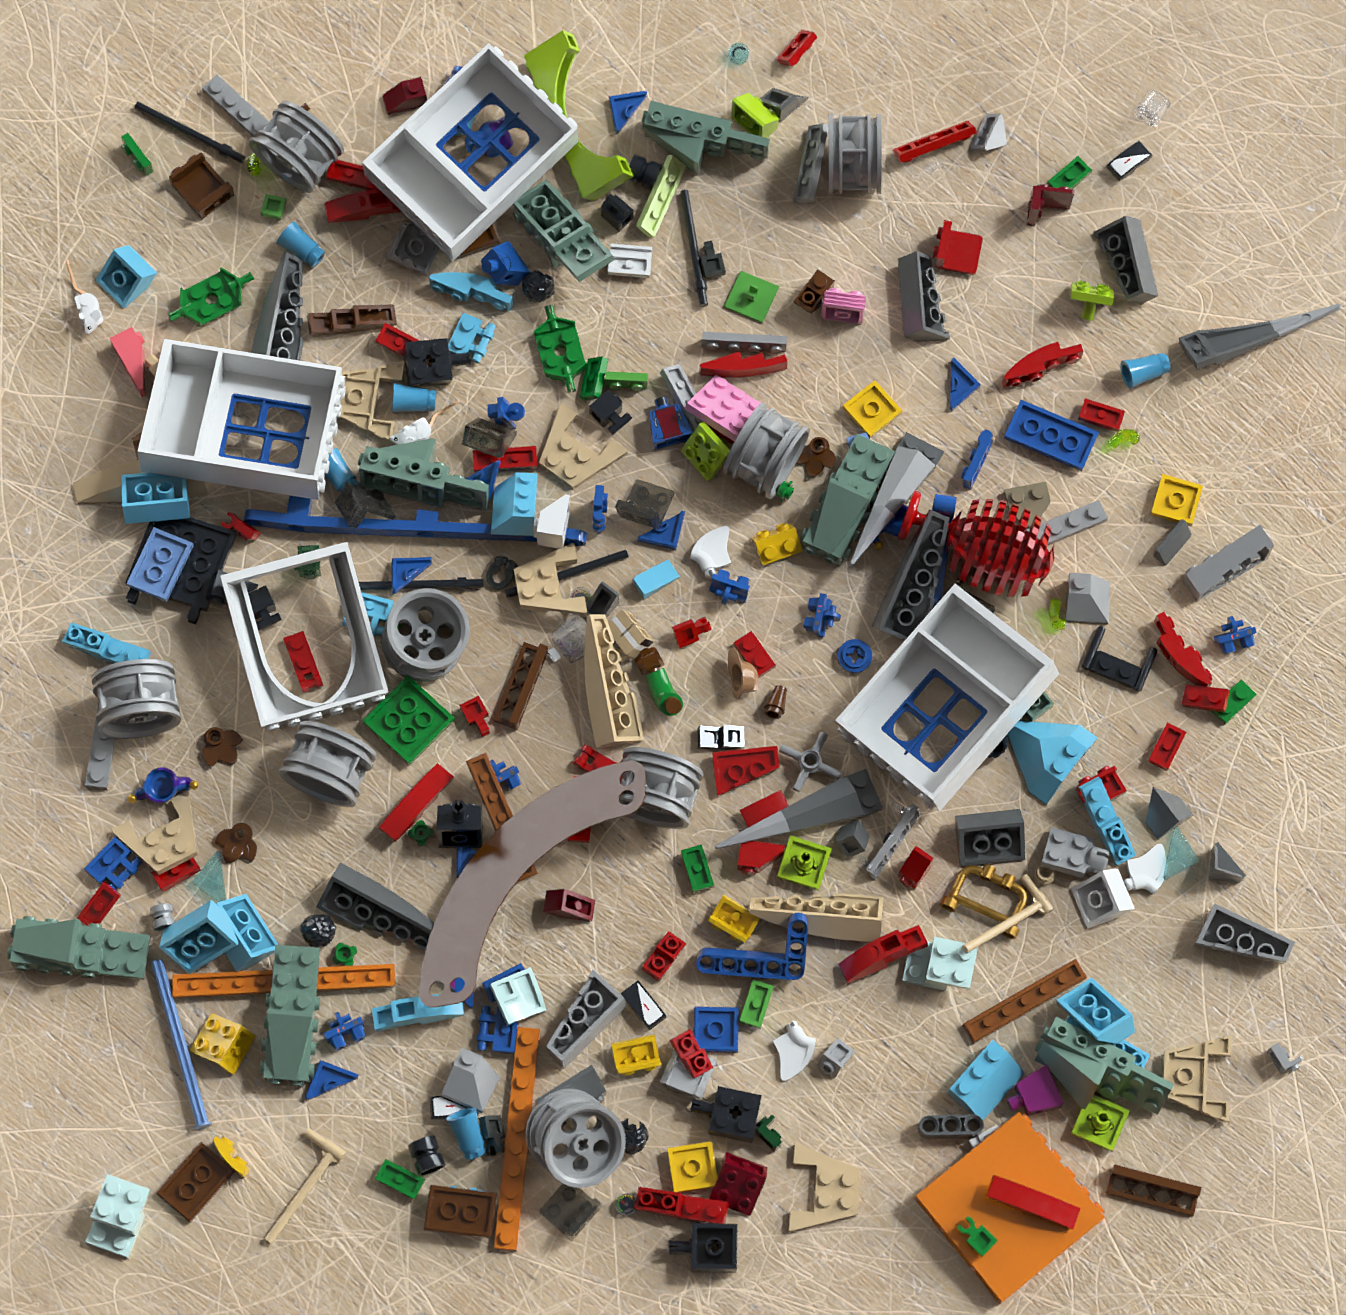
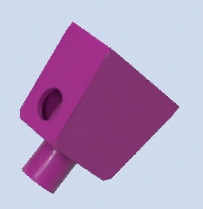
M1047 1065L1018 1082L1014 1087L1017 1095L1007 1099L1011 1111L1023 1107L1027 1116L1062 1108L1064 1104Z

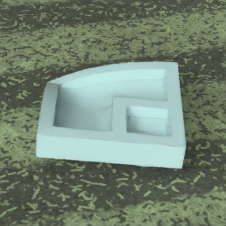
M531 967L489 985L507 1026L546 1011L541 991Z

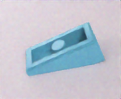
M666 560L634 577L632 583L645 600L680 578V575L670 561Z

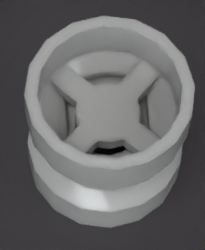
M158 904L150 908L151 915L155 920L153 922L155 931H163L175 923V919L171 915L173 912L172 904Z

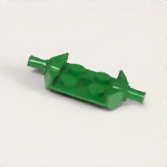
M221 267L219 268L220 272L185 290L180 288V307L168 314L171 322L183 316L192 323L203 326L242 306L243 285L254 280L253 275L249 272L241 277H236ZM214 295L218 299L215 303L209 304L206 302L207 297Z
M549 305V307H545L547 320L534 330L545 377L563 381L566 384L567 393H571V389L572 392H575L574 377L581 374L586 368V361L575 321L557 317L553 305ZM562 347L566 350V353L563 356H558L554 352L555 349Z

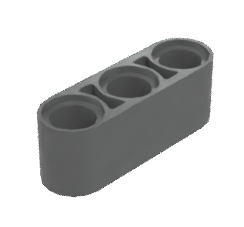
M974 1114L928 1115L920 1120L918 1133L924 1139L975 1138L982 1132L984 1122L980 1116ZM971 1121L976 1122L979 1130H969L967 1123ZM929 1122L933 1124L934 1131L926 1132L922 1125ZM953 1122L957 1129L950 1132L946 1130L945 1123Z

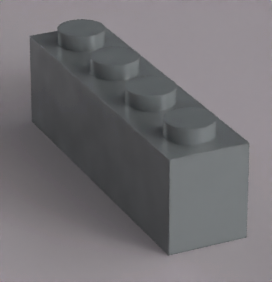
M1123 216L1094 231L1095 237L1101 243L1100 247L1103 253H1106L1110 261L1111 269L1117 275L1116 279L1127 301L1143 304L1158 297L1141 220Z
M915 251L898 258L904 337L917 342L949 340V332H945L943 325L946 322L945 314H941L938 304L941 301L940 293L934 287V283L937 281L931 256Z

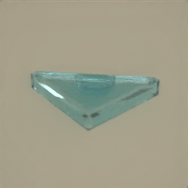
M1178 827L1172 833L1163 876L1164 880L1199 862L1198 857Z
M216 851L192 883L215 901L222 902L226 900L221 854L219 851Z

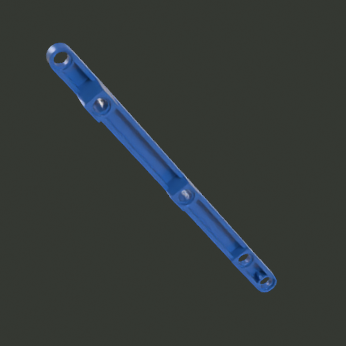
M291 495L289 496L287 513L247 509L245 510L243 521L251 526L305 533L537 542V538L534 536L491 534L492 524L439 522V512L417 509L416 521L311 516L312 499ZM567 528L564 545L572 543L575 546L586 545L587 532Z

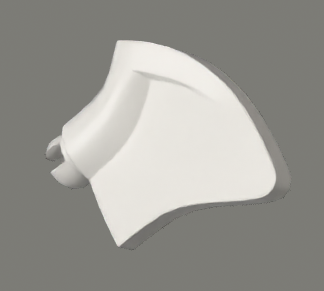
M723 526L706 533L696 542L691 552L690 559L698 562L702 573H704L707 579H711L713 574H716V569L731 565L727 552L728 526Z
M1157 844L1145 855L1126 861L1130 879L1124 880L1126 889H1146L1154 894L1163 883L1166 875L1167 863L1163 845Z
M796 1021L788 1023L786 1028L789 1032L773 1041L780 1056L782 1081H787L800 1073L811 1060L815 1049L816 1038L806 1036Z

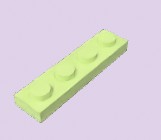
M667 155L636 225L648 237L656 236L686 168V165L674 155Z

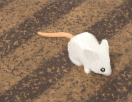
M66 260L72 285L75 291L80 294L75 297L82 326L84 325L85 333L88 335L104 321L99 310V302L94 295L86 293L77 287L69 262Z
M459 400L436 412L429 423L424 418H421L411 425L403 427L399 430V433L390 436L389 439L396 445L428 439L435 418L459 403Z

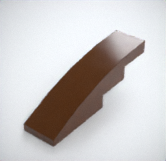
M394 304L353 305L352 309H331L329 313H308L307 315L310 336L375 330L382 328L384 323L391 326L397 325Z

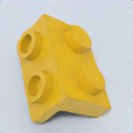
M779 524L776 526V529L759 531L756 533V536L751 538L756 546L762 565L803 551L796 528L792 524Z
M723 895L708 921L712 923L711 926L721 932L724 930L729 933L730 938L734 941L746 943L761 918L750 914L749 909Z
M655 1034L611 1043L617 1074L631 1075L635 1073V1070L640 1069L651 1071L661 1065Z

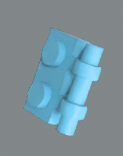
M463 313L448 344L449 352L451 354L470 352L474 354L472 361L479 363L487 352L486 347L489 341H492L494 337L493 332L496 326L488 323L486 329H482L483 322L481 319ZM476 337H481L479 344L473 345Z
M361 592L367 616L372 619L370 624L373 636H376V634L382 636L384 627L378 626L379 622L387 621L394 601ZM344 617L343 623H342L343 626H347V625H346V621H345V617Z

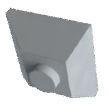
M1069 573L1066 590L1065 621L1108 624L1110 582L1092 574Z
M462 1048L451 1069L441 1096L468 1108H476V1111L482 1114L500 1077L482 1056Z

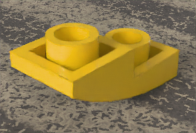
M215 1136L213 1141L223 1159L236 1173L245 1179L249 1173V1169L246 1167L247 1162L238 1156L232 1158L236 1152L234 1147H232L234 1143L224 1136L221 1139Z

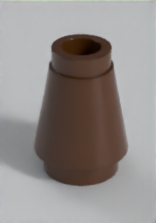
M781 685L775 686L764 705V713L768 717L779 719L785 713L786 687Z

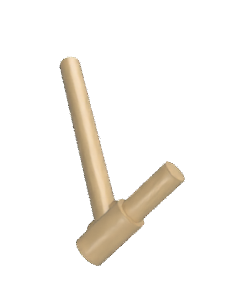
M1027 874L1022 876L1020 880L1032 895V905L962 946L964 953L972 951L1037 911L1040 914L1047 915L1054 909Z
M310 1128L307 1129L304 1136L321 1147L324 1157L264 1238L270 1244L279 1235L331 1162H341L346 1155L344 1150L330 1140H325Z

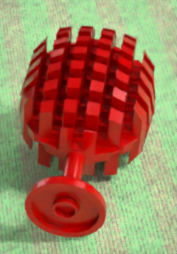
M916 490L913 492L897 539L902 541L907 538L911 526H920L926 516L917 510L921 493ZM980 499L972 500L966 517L960 519L961 510L951 521V524L948 523L946 554L950 544L954 549L949 569L954 573L958 560L962 557L964 561L959 578L964 582L972 565L975 568L971 577V586L976 588L982 573L985 572L986 575L981 591L988 593L996 576L998 580L994 595L1001 596L1007 581L1011 580L1007 597L1015 596L1021 581H1025L1021 597L1028 596L1035 579L1040 578L1039 586L1050 573L1053 566L1054 544L1050 552L1047 549L1052 528L1046 524L1039 540L1037 535L1042 518L1035 515L1029 531L1026 530L1030 518V510L1026 508L1023 510L1016 525L1014 523L1019 505L1012 504L1006 519L1003 520L1006 501L1000 500L993 517H989L994 499H986L980 516H975Z

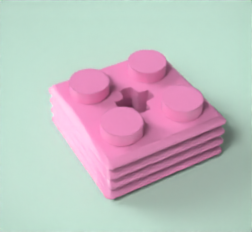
M830 288L824 292L821 317L826 320L861 324L863 323L866 297L859 291L844 293L838 288Z

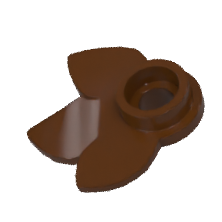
M815 437L810 441L809 445L804 447L796 464H806L808 475L815 477L823 471L824 466L833 468L836 457L834 452L830 450L829 442L825 438ZM818 446H823L821 450H816Z
M218 727L208 729L204 735L206 745L203 749V757L205 762L210 767H213L219 759L227 764H235L238 757L235 746L243 741L240 734L234 730L223 731ZM215 735L219 737L217 742L211 740Z
M237 823L232 829H224L216 837L215 843L224 846L223 858L227 864L236 861L241 856L247 861L253 862L257 853V844L252 839V829L246 823ZM240 829H242L245 832L243 838H240L238 836V831Z

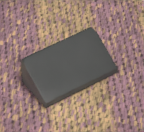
M1184 519L1179 521L1155 550L1154 557L1164 565H1167L1192 535Z

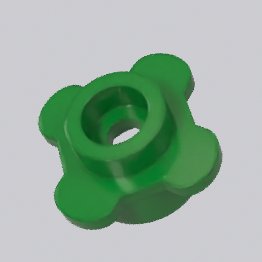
M783 481L776 493V496L781 498L780 502L783 503L785 498L789 500L793 494V481L789 483Z
M420 820L417 821L413 829L408 831V836L416 840L418 846H424L429 837L434 836V830L429 828L424 821Z
M338 943L336 945V955L333 956V962L335 964L342 963L346 966H353V958L357 954V948L344 945V943Z

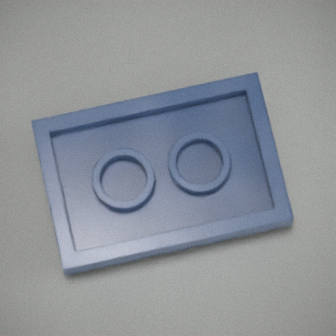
M153 527L129 577L127 586L167 602L194 546L193 543Z

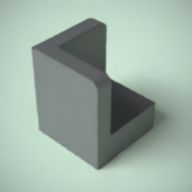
M856 820L840 827L835 843L846 858H849L866 850L870 836L860 821Z

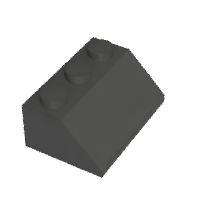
M1020 809L955 816L960 866L1025 860V830Z
M590 1065L536 1099L535 1106L547 1095L563 1089L582 1090L602 1103L605 1100L606 1090L593 1065ZM566 1120L562 1122L561 1128L567 1124Z

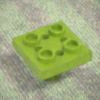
M1081 280L1071 284V299L1084 301L1082 319L1094 320L1096 304L1113 305L1114 293L1110 286L1098 284L1097 287L1090 286L1089 282Z
M705 422L697 426L680 450L707 481L715 477L730 452L726 441L718 437Z
M790 835L777 878L819 891L832 848Z
M1093 1095L1086 1110L1081 1109L1071 1135L1113 1152L1130 1110Z

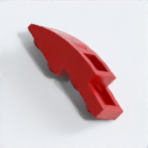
M379 189L345 195L324 203L328 223L369 219L370 215L402 212Z
M1058 341L1031 352L1019 360L1005 374L1002 382L1003 387H1017L1026 381L1037 382L1044 377L1046 368L1050 370L1057 368L1060 364L1077 363L1082 358L1084 352L1082 345L1078 344L1061 349Z
M1165 612L1156 615L1154 622L1162 635L1158 638L1156 644L1162 654L1188 681L1194 685L1210 687L1212 675L1208 669L1203 667L1199 651L1194 650L1192 645L1184 649V641L1180 635L1177 636L1174 630V622L1170 616L1167 617Z
M919 925L899 932L897 929L858 949L841 961L839 967L848 984L887 968L889 962L928 947V942Z
M646 1187L638 1188L635 1203L636 1210L695 1223L725 1224L729 1206L728 1202L686 1196L682 1193Z

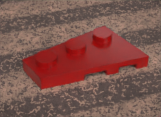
M777 746L712 753L717 796L780 768Z

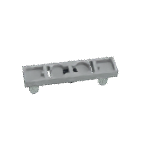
M893 802L891 809L902 814L903 817L893 832L887 833L883 840L884 845L875 858L868 862L869 859L861 854L855 856V861L862 866H866L868 876L876 880L921 815L919 807L911 804L909 808L905 809V806Z

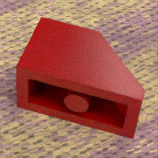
M757 841L741 843L737 870H741V873L747 875L761 872L783 856L785 845Z
M915 846L899 871V881L908 888L912 886L916 889L931 869L934 858Z

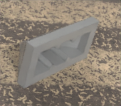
M1001 113L985 114L970 147L972 151H985L1007 145L1004 120Z

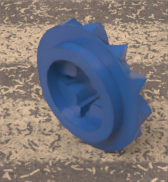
M858 639L848 640L841 645L838 651L839 664H841L844 670L850 671L852 674L855 672L862 673L871 664L872 651L864 641ZM857 649V655L861 659L858 658L855 664H853L852 658L849 655H853V652Z

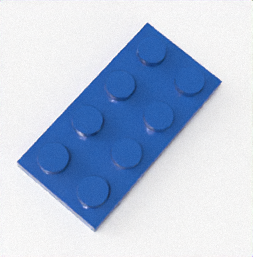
M1020 400L1004 439L1082 471L1099 432L1024 400Z

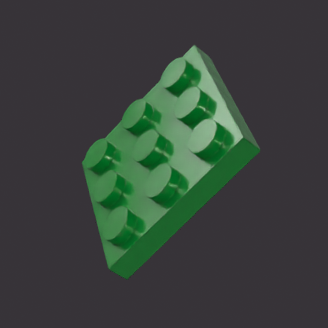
M407 675L362 721L410 766L455 721V717Z

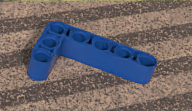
M935 494L932 511L948 517L951 524L954 518L957 497ZM946 540L942 549L941 566H939L938 584L935 588L933 608L942 599L947 562Z
M800 912L793 913L789 917L785 953L702 948L697 953L696 966L700 972L706 974L798 980L805 972L808 919ZM795 922L804 924L800 929L794 928L792 925ZM793 943H800L802 947L795 950L791 948V945ZM709 957L712 962L705 964L701 962V959ZM725 959H731L734 961V963L728 966L725 965L723 961ZM751 960L754 961L756 965L753 967H747L745 965V962ZM775 962L778 964V967L770 969L767 967V964ZM792 964H798L800 968L798 970L793 971L789 968V966Z

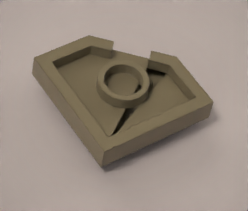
M1046 481L1004 490L1008 511L1012 504L1019 505L1014 524H1018L1025 508L1031 511L1026 529L1031 527L1035 515L1041 518L1051 503Z

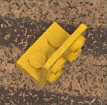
M211 1013L191 1046L190 1052L216 1063L226 1072L234 1075L256 1036L242 1025Z

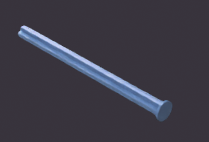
M157 959L152 961L151 965L195 1118L196 1126L194 1129H205L210 1127L212 1122H208L163 960Z

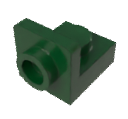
M772 1114L769 1118L764 1116L757 1123L756 1135L776 1152L782 1145L780 1140L782 1137L775 1129L772 1128L770 1130L768 1128L775 1121V1116Z

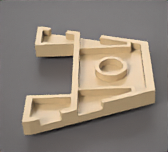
M399 362L397 365H382L373 369L366 370L364 368L342 372V376H345L344 386H346L344 399H341L340 405H342L339 419L388 442H392L389 437L394 435L395 422L374 419L380 381L402 383L405 363Z
M561 404L539 465L567 486L575 489L595 476L597 472L605 467H609L619 458L626 456L628 450L612 439L600 456L592 452L565 432L577 418V414L564 404Z
M574 543L514 569L520 609L546 613L549 610L560 612L562 615L572 613L579 614V617H587L585 597L562 599L556 567L577 564Z
M188 790L170 799L179 818L140 838L137 837L129 820L111 829L116 838H119L125 846L137 854L158 875L198 855L191 796Z
M1228 1035L1223 1038L1165 1051L1163 1053L1162 1078L1174 1084L1167 1099L1228 1123L1230 1101L1206 1099L1208 1055L1231 1056L1232 1036Z
M795 1143L793 1165L816 1167L814 1212L790 1210L789 1232L857 1216L860 1169Z

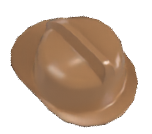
M730 648L728 652V668L732 681L733 695L736 699H739L742 693L758 690V673L752 664L741 661L739 653L735 648Z

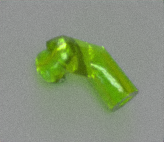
M254 152L247 159V170L251 172L252 176H257L261 173L262 169L259 167L260 160Z
M1121 429L1108 443L1116 449L1123 441L1137 444L1140 441V436L1134 429Z
M1058 598L1050 600L1049 617L1052 628L1064 630L1066 620L1059 618L1061 600Z

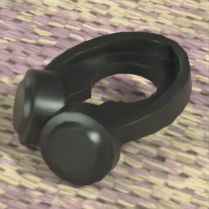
M496 556L493 558L494 562L487 571L486 579L492 588L503 589L512 581L514 569L518 565L513 560H508V557ZM502 565H505V579L501 583H496L493 579V574L499 571Z

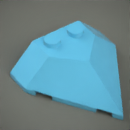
M1018 721L1008 732L1010 744L1025 778L1029 793L1046 805L1059 790L1062 782L1081 757L1088 752L1097 740V737L1084 727L1073 724Z

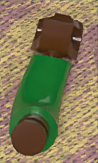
M655 647L641 650L634 660L642 675L650 673L645 677L654 703L664 714L668 716L677 715L683 708V701L673 688L665 668L659 669V667L665 664L658 650Z

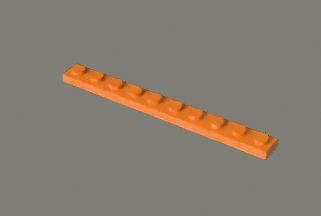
M395 964L319 967L317 991L396 987ZM273 970L174 974L173 998L271 993Z
M518 1027L494 1244V1249L517 1251L528 1149L526 1126L532 1112L540 1029Z

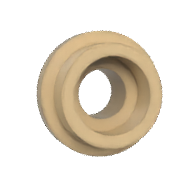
M1040 863L1034 870V877L1041 884H1050L1056 877V871L1041 867ZM1047 871L1049 876L1043 877L1041 872Z

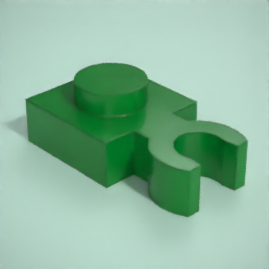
M967 1216L965 1220L969 1223V1228L964 1229L959 1224L957 1229L960 1233L969 1236L965 1242L982 1258L998 1240L983 1225L977 1229L974 1220Z

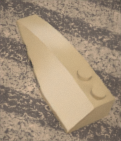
M139 460L75 481L73 486L77 503H122L121 475L149 472L140 471ZM187 479L189 498L208 493L205 481Z
M590 614L587 615L584 664L587 702L596 747H614L644 741L634 692L630 693L626 682L629 681L627 673L622 672L619 661L622 659L619 652L612 645L615 640L606 616Z
M834 893L833 897L822 898L821 894H813L812 898L801 899L800 895H793L786 900H781L779 896L752 897L749 913L788 928L789 917L793 913L800 912L808 919V934L844 941L853 940L870 943L881 936L884 897ZM795 922L792 926L794 928L800 929L804 926V924L801 922Z

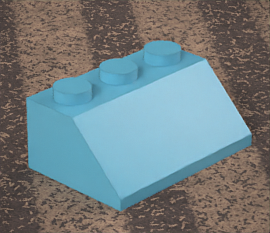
M155 473L121 475L122 508L125 524L190 518L186 478Z
M515 473L494 488L491 534L534 536L537 473Z
M247 894L216 903L227 914L238 940V945L225 952L237 972L250 968L275 953V944H279Z
M210 900L165 928L159 948L188 974H191L238 945V940L227 914Z
M1093 978L1088 979L1057 999V1003L1098 1041L1118 1044L1135 1033L1133 1015Z
M992 1040L952 1085L947 1094L970 1114L978 1115L984 1120L1024 1075V1071L1006 1050Z

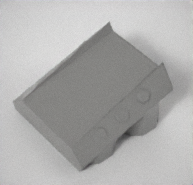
M403 222L385 258L426 275L439 247L413 222L408 224Z
M673 1049L660 1084L671 1091L689 1098L701 1099L717 1060L708 1056L713 1069L693 1078Z

